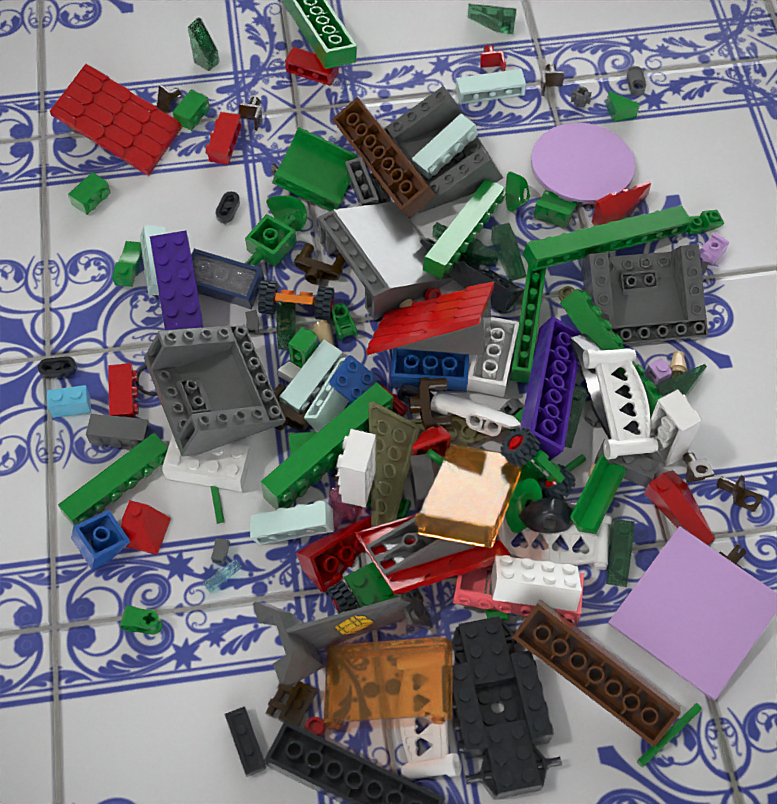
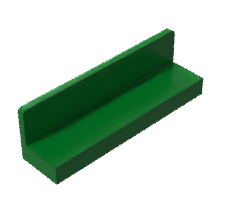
M603 454L600 455L570 516L579 532L597 533L626 473L624 466L609 464Z

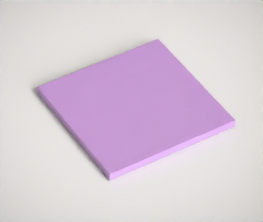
M679 526L608 624L715 701L776 614L777 593Z

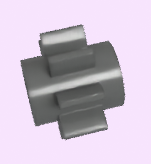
M578 87L576 91L572 90L571 102H574L575 107L584 108L586 104H590L592 93L588 92V89L585 87Z

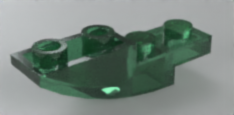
M436 222L433 225L432 237L438 240L448 227ZM474 239L472 243L469 242L466 252L461 253L465 261H475L482 266L496 267L498 264L499 254L494 249L484 245L479 239Z

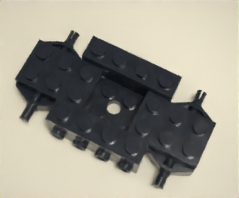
M500 616L458 624L451 643L455 661L458 664L447 666L446 677L444 678L445 690H449L451 697L448 698L449 709L454 711L455 719H452L455 733L459 732L460 740L457 741L459 753L464 755L465 760L484 756L480 772L465 775L466 784L479 782L494 800L541 791L547 770L551 767L562 766L560 756L547 759L536 748L537 745L550 743L554 735L553 726L548 716L547 703L543 696L542 684L537 673V664L529 650L513 653L517 641L512 638L514 635L513 631L500 619ZM500 703L503 706V711L495 713L491 708L492 704Z

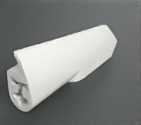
M446 391L436 393L430 404L431 411L445 416H450L453 413L464 417L469 428L490 436H497L505 427L514 429L520 428L521 425L511 415Z

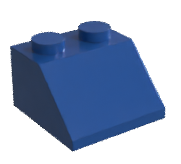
M110 510L73 526L71 535L72 541L91 570L109 562L130 543V540Z

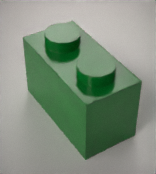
M190 90L172 112L173 118L181 123L182 127L192 131L200 123L202 117L210 110L208 97Z
M92 172L69 192L68 196L71 205L87 215L106 199L111 192L108 182Z
M301 327L288 343L291 363L302 368L318 348V339L313 331Z

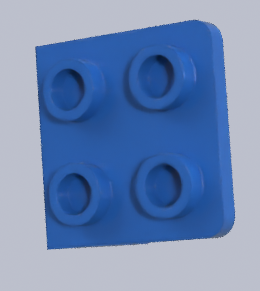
M349 355L330 378L329 385L349 401L345 407L347 408L373 386L379 378L357 359Z

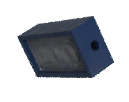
M194 248L191 255L198 293L252 310L260 290L261 281L265 279L262 268Z

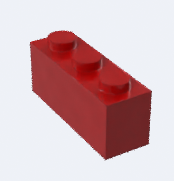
M296 47L291 49L285 59L286 72L328 86L333 84L339 73V66L325 69L315 53Z
M220 111L219 117L215 119V129L211 131L210 143L206 145L205 153L208 154L209 162L229 165L242 127L241 117L239 114Z
M131 363L108 365L109 416L136 418V415L139 414L138 403H135V398H138V388L135 386V381H138L137 370H133Z

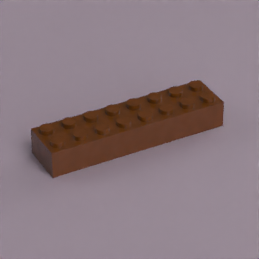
M358 97L332 119L400 210L409 219L437 196Z
M542 600L537 602L512 636L513 639L653 747L656 746L681 714V707Z

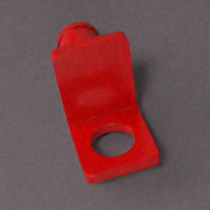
M490 44V49L486 45L484 47L485 53L480 54V67L500 66L501 72L506 71L503 51H494L493 45Z

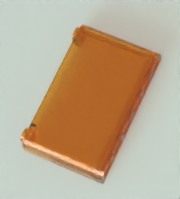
M451 444L446 449L445 459L420 513L417 512L415 525H418V534L492 548L522 471L523 463L520 467H515L498 451Z
M431 637L328 646L323 714L324 726L328 730H340V727L344 726L345 722L426 717L428 720H431L432 724H444L445 721H451L453 643L448 638Z

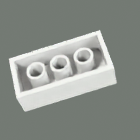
M491 317V338L484 355H473L467 390L504 397L519 322Z
M679 390L658 400L650 420V438L657 440L658 450L655 452L666 467L682 459L683 455L688 452L702 422L700 414L691 407L687 397L682 395Z
M351 429L349 437L345 436L344 453L339 455L337 467H339V494H341L342 502L366 507L376 472V435Z
M172 434L162 470L165 479L204 486H216L222 489L242 492L251 460L249 446L229 443L202 454L181 457Z
M507 555L495 556L491 574L493 600L533 606L539 600H542L551 608L577 611L582 592L577 566L555 564L550 561H534L529 558H513Z

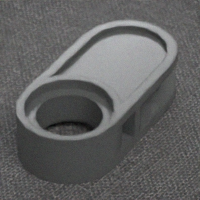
M631 66L627 73L629 91L634 96H641L645 93L646 89L644 72L639 66ZM639 85L642 89H635L634 86Z

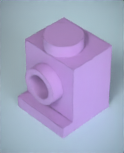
M714 232L712 237L701 247L700 257L714 265L726 252L729 241Z
M660 358L648 364L645 377L650 379L655 384L656 389L671 382V368L667 362Z

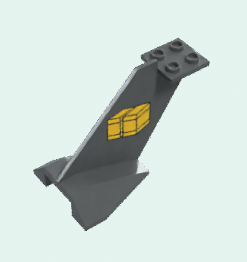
M414 589L403 594H397V598L308 623H303L292 613L270 604L252 603L258 622L260 624L274 625L278 630L286 656L274 662L273 666L279 683L293 685L325 667L319 651L321 649L407 619L409 626L425 629L433 628L431 616L423 604V596L418 590Z

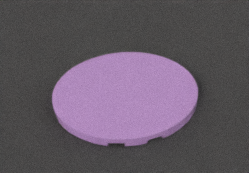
M567 123L556 126L541 135L532 151L531 166L536 179L548 192L558 195V198L569 202L577 201L583 202V204H596V201L612 192L619 194L622 189L630 185L635 171V160L629 146L612 131L594 124Z

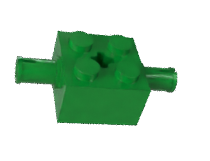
M288 213L280 222L266 214L245 237L247 251L253 254L245 264L257 267L264 260L276 267L297 243L296 230L291 228L297 221L296 217Z

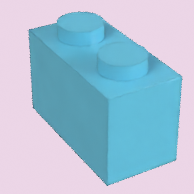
M86 385L47 390V407L52 418L91 413V399Z

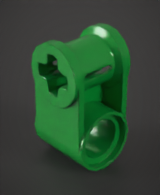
M341 303L332 307V322L339 341L348 336H358L356 325L351 318L347 306Z
M125 606L119 628L128 632L155 635L161 631L163 623L158 614L153 610Z

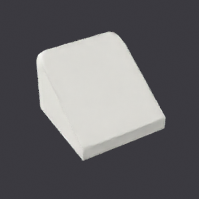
M288 362L278 369V376L291 383L301 368Z

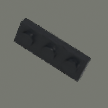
M245 706L225 713L224 715L246 777L266 770L267 767Z

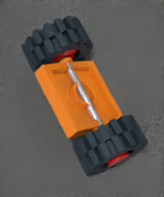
M261 281L258 297L259 313L274 315L278 301L314 304L316 306L315 319L331 321L332 307L334 306V288L319 286L317 296H313L312 292L303 291L298 295L295 294L294 290H281V293H279L277 281Z

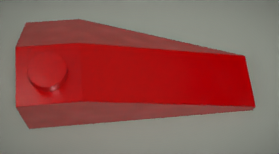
M647 181L635 185L631 190L625 188L619 194L612 192L597 200L591 223L594 226L603 225L611 221L615 222L628 218L649 194L652 183Z
M674 470L663 472L648 484L644 494L677 529L679 526L706 545L715 540L688 485Z
M371 516L319 539L296 553L303 572L321 592H325L327 588L337 584L343 578L342 574L346 569L352 567L355 563L354 560L360 552L365 551L355 532L372 528Z

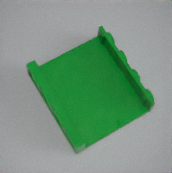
M298 127L273 177L272 184L332 211L338 209L350 183L345 162L360 156L322 137H318L308 130Z

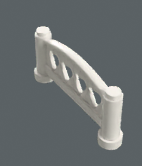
M630 348L603 351L585 349L583 352L585 368H595L610 430L611 439H606L603 444L606 459H616L617 456L653 453L658 450L657 440L650 438V409L647 395L640 376L632 364V361L636 360V352ZM622 367L625 369L624 375L627 377V381L618 379L611 374ZM623 385H627L630 388L631 399H627L615 392ZM627 403H632L636 416L631 417L619 410ZM631 421H636L640 435H635L623 428Z
M504 506L492 507L491 511L499 538L511 553V557L529 558L541 562L550 561L563 565L571 564L573 566L592 563L596 570L607 569L609 528L612 527V518L605 515L596 534L579 532L574 523L569 529L558 533H539L526 528L521 533L528 543V547L521 548L519 546L515 548L511 545V542L518 533H513L510 530L504 516ZM546 520L543 526L547 529H552L556 526V522ZM539 534L548 545L547 550L532 548L531 544ZM560 535L569 548L567 552H562L561 550L554 551L552 549V545ZM580 537L589 549L587 554L582 552L574 553L572 551V547Z
M451 645L440 646L437 650L404 655L397 660L399 670L404 671L399 699V723L402 742L408 759V763L402 766V776L408 780L440 775L454 777L461 774L460 758L457 753L449 754L444 667L454 665L455 663L454 651ZM421 674L430 680L421 689L415 691L414 686L416 683L414 682V676ZM417 695H422L431 700L420 712L415 711L417 705L415 697ZM422 716L432 722L422 733H416V728L418 727L416 725L417 717ZM419 738H423L433 744L422 756L417 755L419 748L417 740Z

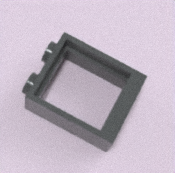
M426 454L410 456V478L416 515L437 504L432 461Z

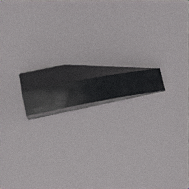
M429 238L421 239L420 241L427 252L436 243ZM461 255L457 263L453 264V268L448 274L465 289L469 286L494 281L491 305L498 312L509 310L524 291V288L491 269L487 271L479 267L480 264L475 261H465L463 255Z
M584 333L569 340L576 361L580 362L581 376L585 378L587 383L586 391L591 396L593 402L591 404L592 410L608 439H611L595 368L586 369L583 363V352L585 349L602 350ZM618 369L611 374L618 379L626 381ZM623 385L615 392L627 399H631L630 388L627 385ZM627 403L619 410L631 417L636 416L632 403ZM631 421L623 428L635 435L640 433L637 429L638 423L636 421Z

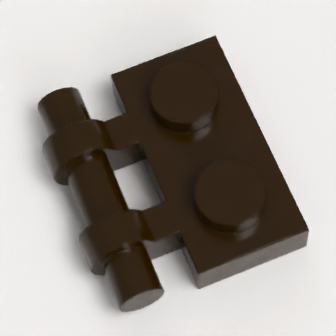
M301 681L297 682L295 687L279 683L274 698H271L267 704L269 707L265 714L273 717L276 710L280 711L278 721L284 723L287 720L300 726L318 690ZM285 693L290 694L286 704L281 703Z

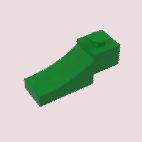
M125 241L123 252L119 261L115 263L112 279L115 286L133 287L142 259L141 242Z

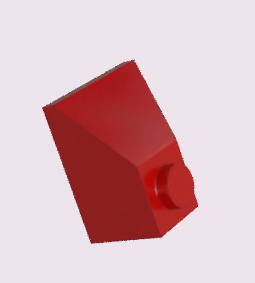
M442 426L426 429L412 446V456L426 454L429 449H432L441 457L448 455L451 441L450 434Z
M129 500L121 523L122 530L130 540L126 547L158 555L171 518L150 505Z

